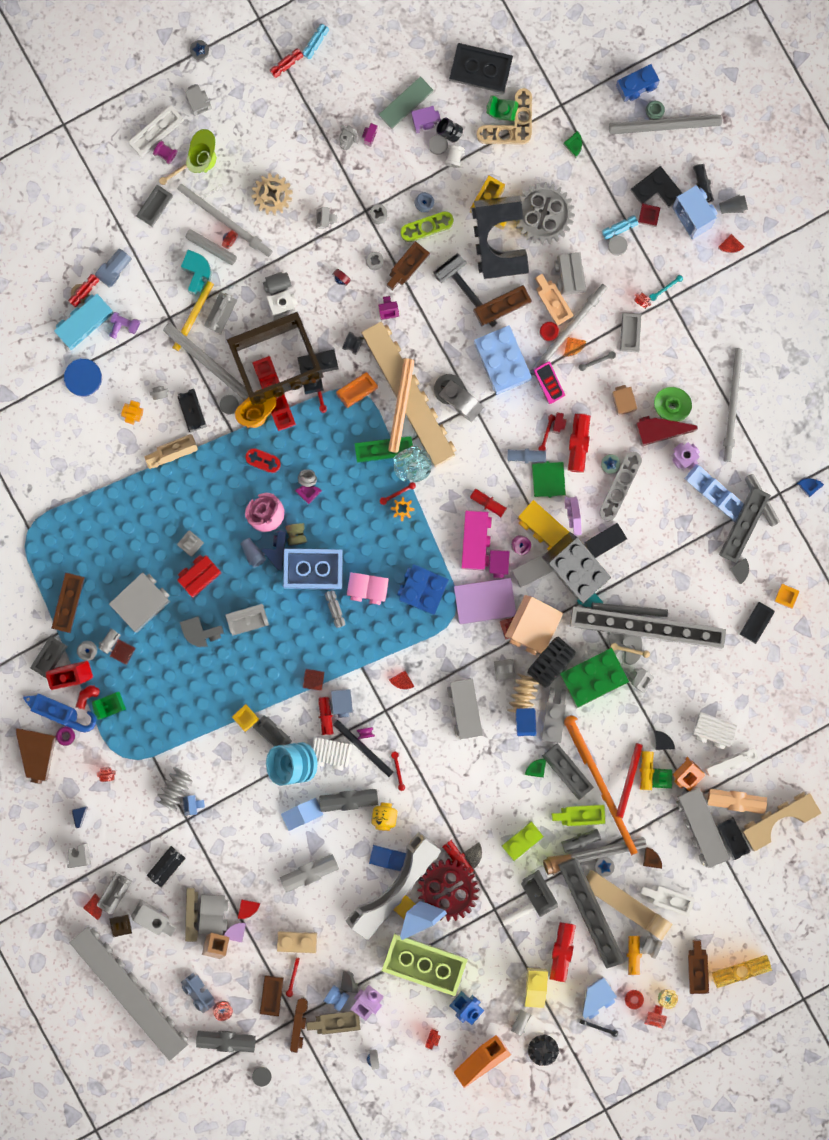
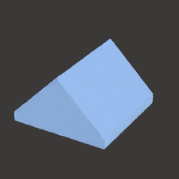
M419 901L406 912L400 935L401 940L435 925L447 914L446 911Z

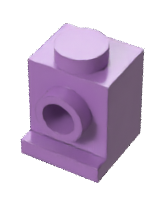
M434 106L411 111L416 134L420 133L421 128L424 130L434 128V125L441 120L439 111H435Z

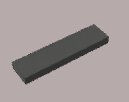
M752 486L719 553L721 557L737 564L771 496L770 494Z

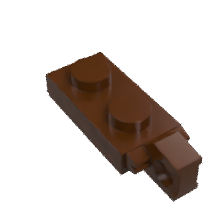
M415 241L391 269L389 276L392 278L387 283V287L393 291L398 284L403 286L427 259L430 252Z
M696 939L693 940V950H688L689 994H708V954H706V949H702L701 940Z

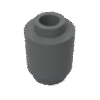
M287 272L265 277V282H262L265 292H270V295L286 291L289 287H292Z

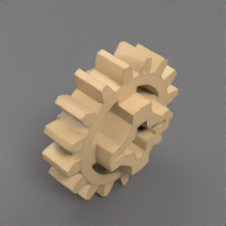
M269 173L267 179L261 176L262 182L257 180L255 182L258 187H252V191L256 193L251 195L252 199H257L254 205H260V212L265 209L266 215L272 211L273 215L276 216V211L278 210L280 213H283V207L289 208L287 201L292 202V198L289 195H292L293 191L288 190L291 187L290 183L285 184V177L280 180L279 174L272 178L271 173ZM270 183H277V184H279V185H278V186H274V185H271ZM264 186V194L260 196V191ZM269 189L275 193L276 201L272 196H269ZM285 192L284 200L280 202V197ZM270 203V204H274V206L271 207V206H267V205H265V204Z

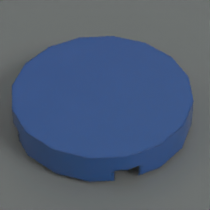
M80 358L67 366L64 372V382L71 393L80 397H87L99 390L102 384V373L95 362Z

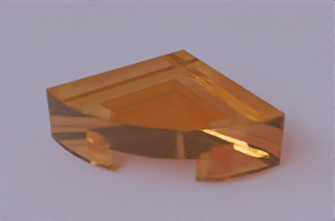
M568 337L564 357H571L581 352L586 341Z

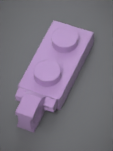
M577 496L565 497V509H567L569 528H573L574 535H581V515Z

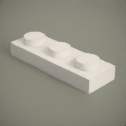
M170 105L128 143L142 158L180 125L184 119Z

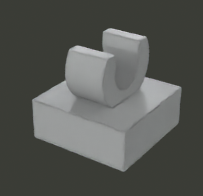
M328 207L317 209L316 229H325L329 227V224L337 223V215L329 214L330 208Z
M189 530L177 545L193 557L204 542Z
M513 659L494 661L496 681L516 678Z
M634 668L637 675L634 679L628 677V680L635 688L644 693L654 677L643 668L640 670Z

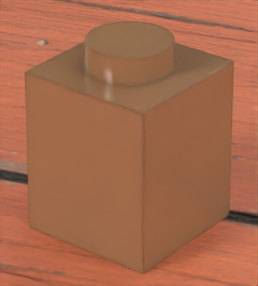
M626 385L616 387V391L612 392V397L617 415L636 411L637 405L632 387H626Z
M214 933L208 934L205 937L202 955L222 959L226 956L230 937Z

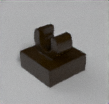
M129 914L109 918L113 937L133 933Z

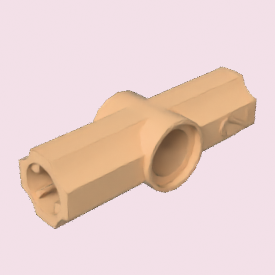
M709 789L707 805L739 812L749 811L765 814L767 797L747 795V793L737 791L727 792Z

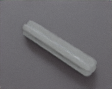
M189 229L186 233V239L226 263L233 265L236 262V255L192 229Z
M754 474L745 477L750 490L752 486L762 490ZM768 500L763 514L769 525L773 527L780 520Z

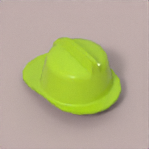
M201 129L192 137L186 159V166L190 172L207 173L216 163V139L210 130Z

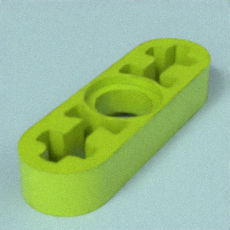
M443 211L408 223L401 228V238L405 242H413L448 230L453 226L454 218L451 213ZM443 216H445L446 219L450 218V220L448 221V225L440 223L438 224L439 228L436 229V224L433 219L436 218L437 222H439L442 220ZM430 222L433 228L431 231L425 232L422 230V224ZM415 225H419L421 235H418V231L412 233L411 238L408 235H404L406 229L409 228L410 231L416 230Z

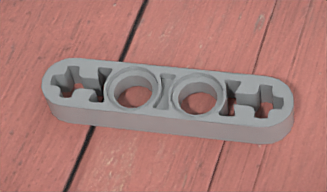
M630 452L624 458L600 508V516L605 521H611L616 517L638 472L642 458L637 452ZM633 456H636V461H638V464L634 463L631 468V470H635V472L632 473L628 469H623L624 465L628 468L630 464L628 457L632 458ZM621 473H628L630 475L628 483L620 481L619 476ZM613 490L621 491L622 498L620 500L612 499L611 492ZM607 500L618 504L617 508L613 506L611 510L614 513L613 516L609 515L606 517L603 509H608L610 503H607Z

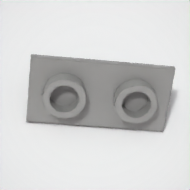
M341 125L340 147L343 150H348L354 142L359 143L357 130L350 125H347V127Z
M220 292L204 326L221 334L237 299L232 298L227 293Z
M116 872L96 906L108 914H113L132 880Z

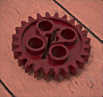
M450 858L446 860L445 864L442 859L438 861V865L433 862L431 864L432 869L428 867L426 870L428 874L425 873L421 876L424 880L418 881V884L422 885V887L417 889L418 892H422L418 899H424L425 903L445 910L447 922L451 920L452 916L455 921L459 919V915L464 918L466 916L465 911L470 914L472 912L470 907L477 905L473 900L479 899V896L475 895V893L480 891L479 888H475L479 881H473L476 874L470 875L471 867L465 870V863L463 862L459 866L457 859L453 864H451ZM448 873H453L456 876V881H450ZM463 881L462 885L455 887L451 892H447L437 899L434 898L435 895L442 893L446 888H450L456 883ZM431 883H438L440 890H434ZM457 890H463L466 893V897H459ZM441 899H447L450 906L444 907L441 904Z

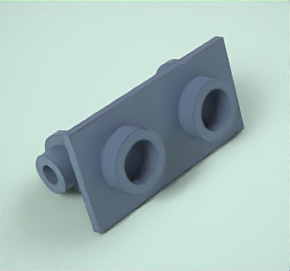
M192 973L181 981L183 991L191 996L194 1000L193 1004L198 1011L205 1013L216 1004L214 997L208 989L201 993L200 989L205 985L198 975L195 976Z

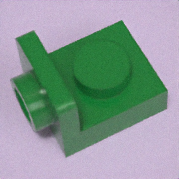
M491 95L487 103L486 113L494 119L514 121L519 103L514 100L499 99Z

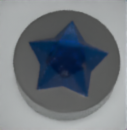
M197 40L191 44L190 53L194 59L204 60L209 55V47L206 42Z

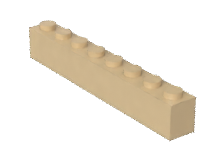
M381 321L361 333L397 398L403 363L406 358L402 359L399 354L401 348L397 341H392L390 337L392 332L387 324L383 325ZM413 374L405 414L434 467H437L454 458V452L457 450L452 441H447L445 437L447 432L442 424L438 425L436 421L438 416L434 408H429L426 402L429 399L424 391L420 392L417 386L420 383L415 374Z

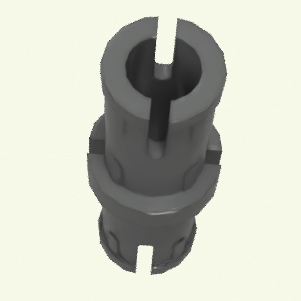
M598 829L584 834L579 833L576 837L561 841L564 852L567 853L580 847L583 849L586 845L600 841L601 837Z

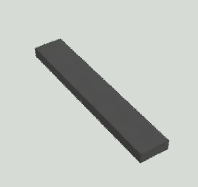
M577 857L559 863L558 866L606 969L623 964L625 962L624 957Z

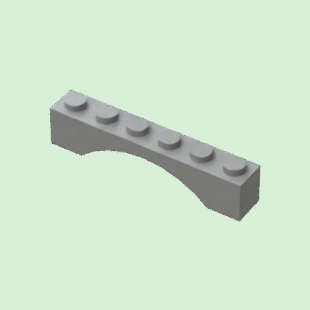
M418 832L406 846L404 865L395 882L378 898L357 906L346 919L349 927L366 940H369L377 932L383 921L388 919L392 910L401 903L406 893L414 887L415 882L420 876L425 874L429 865L438 858L441 852L438 846Z

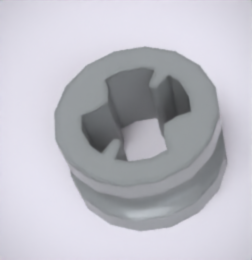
M371 252L366 259L367 266L371 270H379L384 263L383 256L379 252ZM374 256L378 257V261L380 263L378 265H372V261L370 259L372 257L375 258Z

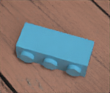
M93 294L84 301L85 304L81 308H75L66 321L63 319L55 326L57 329L54 332L70 350L74 349L113 315L112 309L98 294L95 296Z

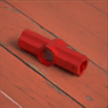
M574 415L573 430L569 441L570 454L567 471L584 473L586 453H588L590 441V415Z
M559 922L557 939L554 942L552 951L553 961L549 980L566 983L569 962L571 963L574 949L573 939L576 928L574 924Z

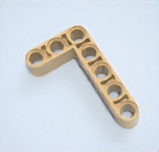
M590 870L586 878L595 896L660 940H663L673 925L672 923L593 870Z

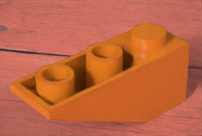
M495 1035L473 1052L454 1071V1074L463 1088H465L512 1054L502 1039Z

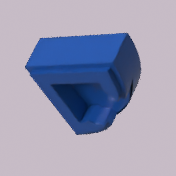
M811 478L803 479L797 483L809 498L824 485L821 481Z

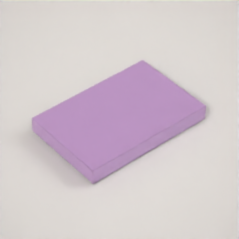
M511 578L454 586L459 624L514 617L516 614Z

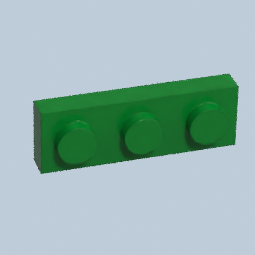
M412 436L401 437L398 453L388 450L390 439L354 443L357 463L414 456Z

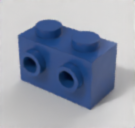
M652 64L617 80L616 87L624 102L628 100L633 101L639 98L640 94L646 91L649 93L657 89L660 80Z

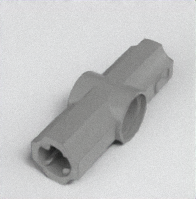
M332 854L316 862L312 861L299 867L298 870L280 877L285 891L290 892L302 885L306 886L320 880L321 877L339 870V867Z

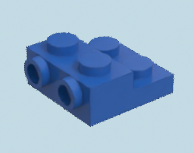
M413 564L412 568L408 567L404 576L407 579L405 586L401 585L397 596H400L399 601L435 615L449 579Z

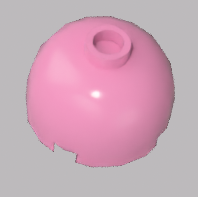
M262 493L258 495V499L255 501L252 499L245 510V518L254 529L261 532H270L282 523L284 507L274 494Z

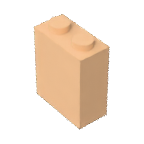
M524 595L505 637L511 639L509 643L517 647L521 645L526 647L525 651L532 655L541 654L548 646L563 613L531 596Z

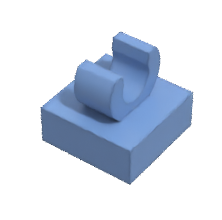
M195 795L182 797L185 816L196 815L197 808H205L204 800L196 801Z

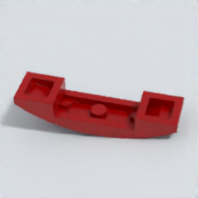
M270 356L252 362L262 389L280 382ZM285 394L276 397V404L271 414L277 430L281 431L296 425Z

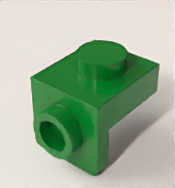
M115 692L92 701L93 712L98 720L126 710L120 692Z

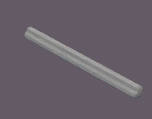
M718 114L617 122L609 124L610 134L721 126L722 117Z
M171 323L164 327L163 331L241 398L246 400L249 397L244 385Z

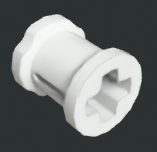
M448 145V158L444 164L453 168H461L460 160L465 148Z

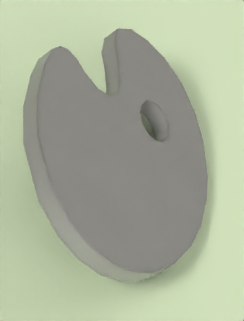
M615 633L609 634L610 646L612 643H616L618 646L626 648L634 646L635 650L642 651L641 637ZM625 651V662L628 665L636 663L641 657L639 654Z

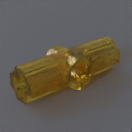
M766 954L751 960L738 962L735 965L711 973L716 988H720L772 971ZM740 966L746 967L747 973L745 976L740 977L737 975V969Z

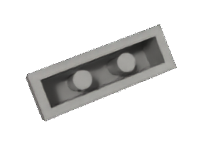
M473 678L450 682L447 692L448 697L453 698L454 706H450L452 717H456L457 725H454L455 736H459L460 740L483 736Z

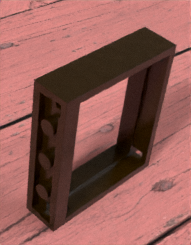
M298 311L226 339L252 405L262 404L267 399L280 397L285 392L298 390L303 385L316 383L324 377ZM298 328L314 369L253 392L237 351Z

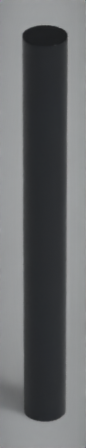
M339 720L333 724L339 732L385 775L390 777L394 773Z

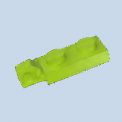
M605 805L561 808V813H551V820L562 821V825L567 826L606 824Z

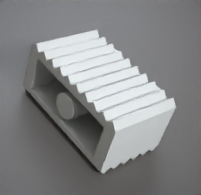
M700 712L692 734L696 735V740L704 743L707 740L714 742L713 746L724 750L725 747L731 746L738 725Z
M314 737L312 748L317 756L318 766L324 767V763L332 764L333 769L343 770V767H348L352 748L351 744Z

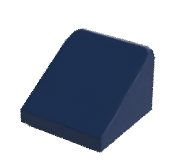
M88 806L72 810L76 829L82 827Z

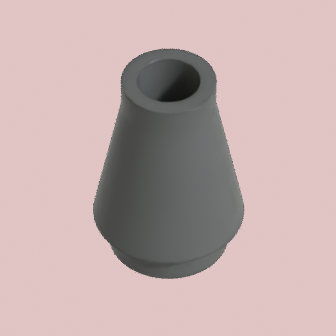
M739 194L719 203L721 214L744 213L745 210H748L745 195L740 196Z

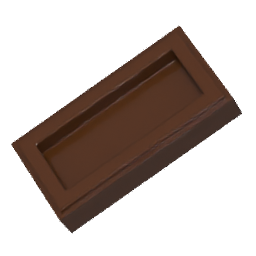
M264 976L260 1014L279 1017L284 977Z

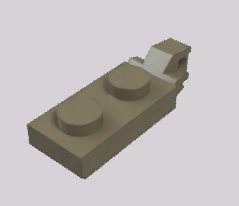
M194 887L186 888L185 941L197 942L198 931L194 928V923L198 921V911H194V903H198V892H195Z
M353 1011L315 1016L316 1021L306 1022L307 1031L317 1030V1034L322 1035L361 1030L359 1015Z

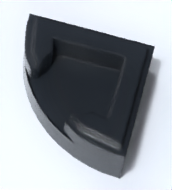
M655 731V750L675 749L674 742L670 736L664 732Z

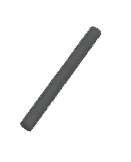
M592 603L591 609L668 617V609Z

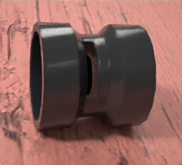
M445 117L438 123L436 132L440 136L446 137L450 142L455 143L462 136L463 127Z

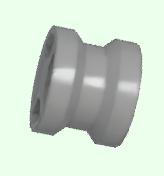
M648 935L641 953L649 954L651 958L656 959L662 946V941H655Z

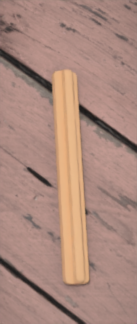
M408 358L404 359L388 448L393 453L399 452L414 360Z

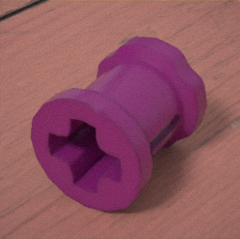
M161 140L155 147L153 155H158L167 164H171L178 151L171 149Z

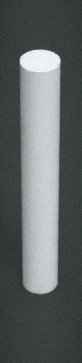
M531 903L501 920L505 926L535 911V908Z

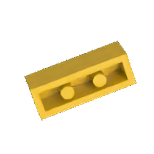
M534 500L517 518L520 520L518 524L526 531L530 529L534 533L533 537L539 543L545 542L548 545V551L569 533L563 525Z

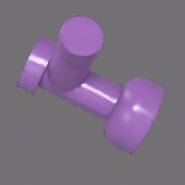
M114 312L110 321L114 325L109 336L116 339L122 325L128 327L130 333L135 334L139 328L140 320L133 319L131 321Z

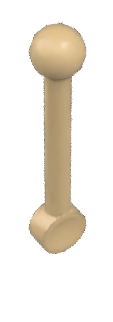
M186 164L167 177H161L159 179L160 184L165 185L167 180L187 168Z
M612 643L610 646L613 651L622 650L643 655L644 658L650 656V652L647 650H634L618 646L616 643Z

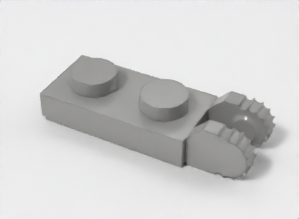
M550 687L548 703H546L542 741L561 743L566 709V689H562L560 693V704L553 703L555 688Z

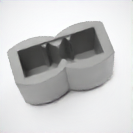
M201 895L199 934L214 933L222 935L223 931H227V919H224V911H228V900H225V895Z

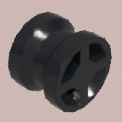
M349 332L342 349L350 350L352 354L357 355L364 338L361 336L356 337L352 332Z

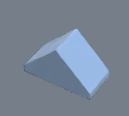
M316 797L281 813L288 831L324 815L321 812Z

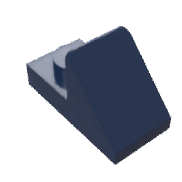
M278 531V535H274L273 547H276V550L261 548L278 571L283 570L287 534L284 531Z

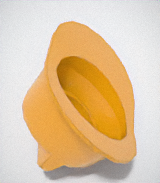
M248 397L237 407L235 419L239 424L247 428L260 427L274 409L276 397L267 399L262 404L252 405Z

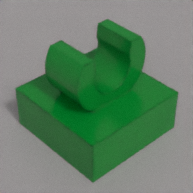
M653 768L655 771L652 777V788L672 789L673 769Z

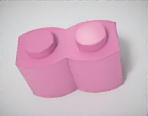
M350 572L347 596H351L350 600L362 602V598L370 599L369 603L381 605V601L385 602L389 579Z

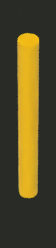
M207 281L181 330V333L186 337L214 286L210 281ZM175 342L172 348L179 351L181 346Z

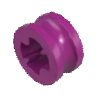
M374 728L358 729V739L375 737V734L372 733Z

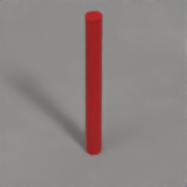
M639 743L635 744L616 813L618 818L624 817L643 748V745Z

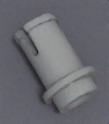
M110 628L102 643L99 642L100 646L98 648L106 654L112 652L111 648L121 635Z
M520 1010L514 1025H511V1031L520 1036L522 1033H525L524 1029L532 1015Z

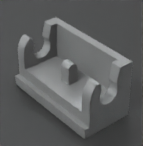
M263 604L226 614L232 636L269 625Z
M88 844L78 845V851L75 848L68 850L69 864H67V868L91 865Z

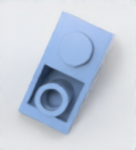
M601 977L586 989L582 1011L585 1019L587 1017L589 1019L594 1018L599 1014L598 1010L603 1006L608 1008L615 1003L614 999L617 996L604 977Z

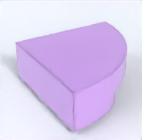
M246 923L234 924L225 932L224 936L230 937L229 940L242 942Z

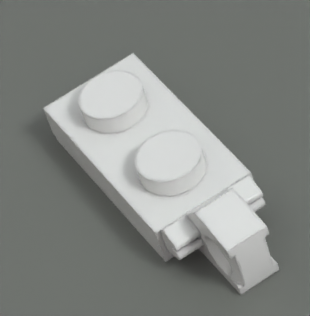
M751 748L710 764L704 769L707 775L717 777L722 775L725 769L730 768L734 770L741 767L742 762L753 763L759 757L755 748Z
M653 885L652 889L642 886L640 894L649 897L648 902H651L653 905L689 917L695 898L661 886Z

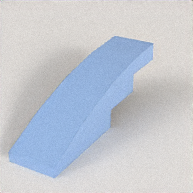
M696 464L684 479L735 522L744 503Z

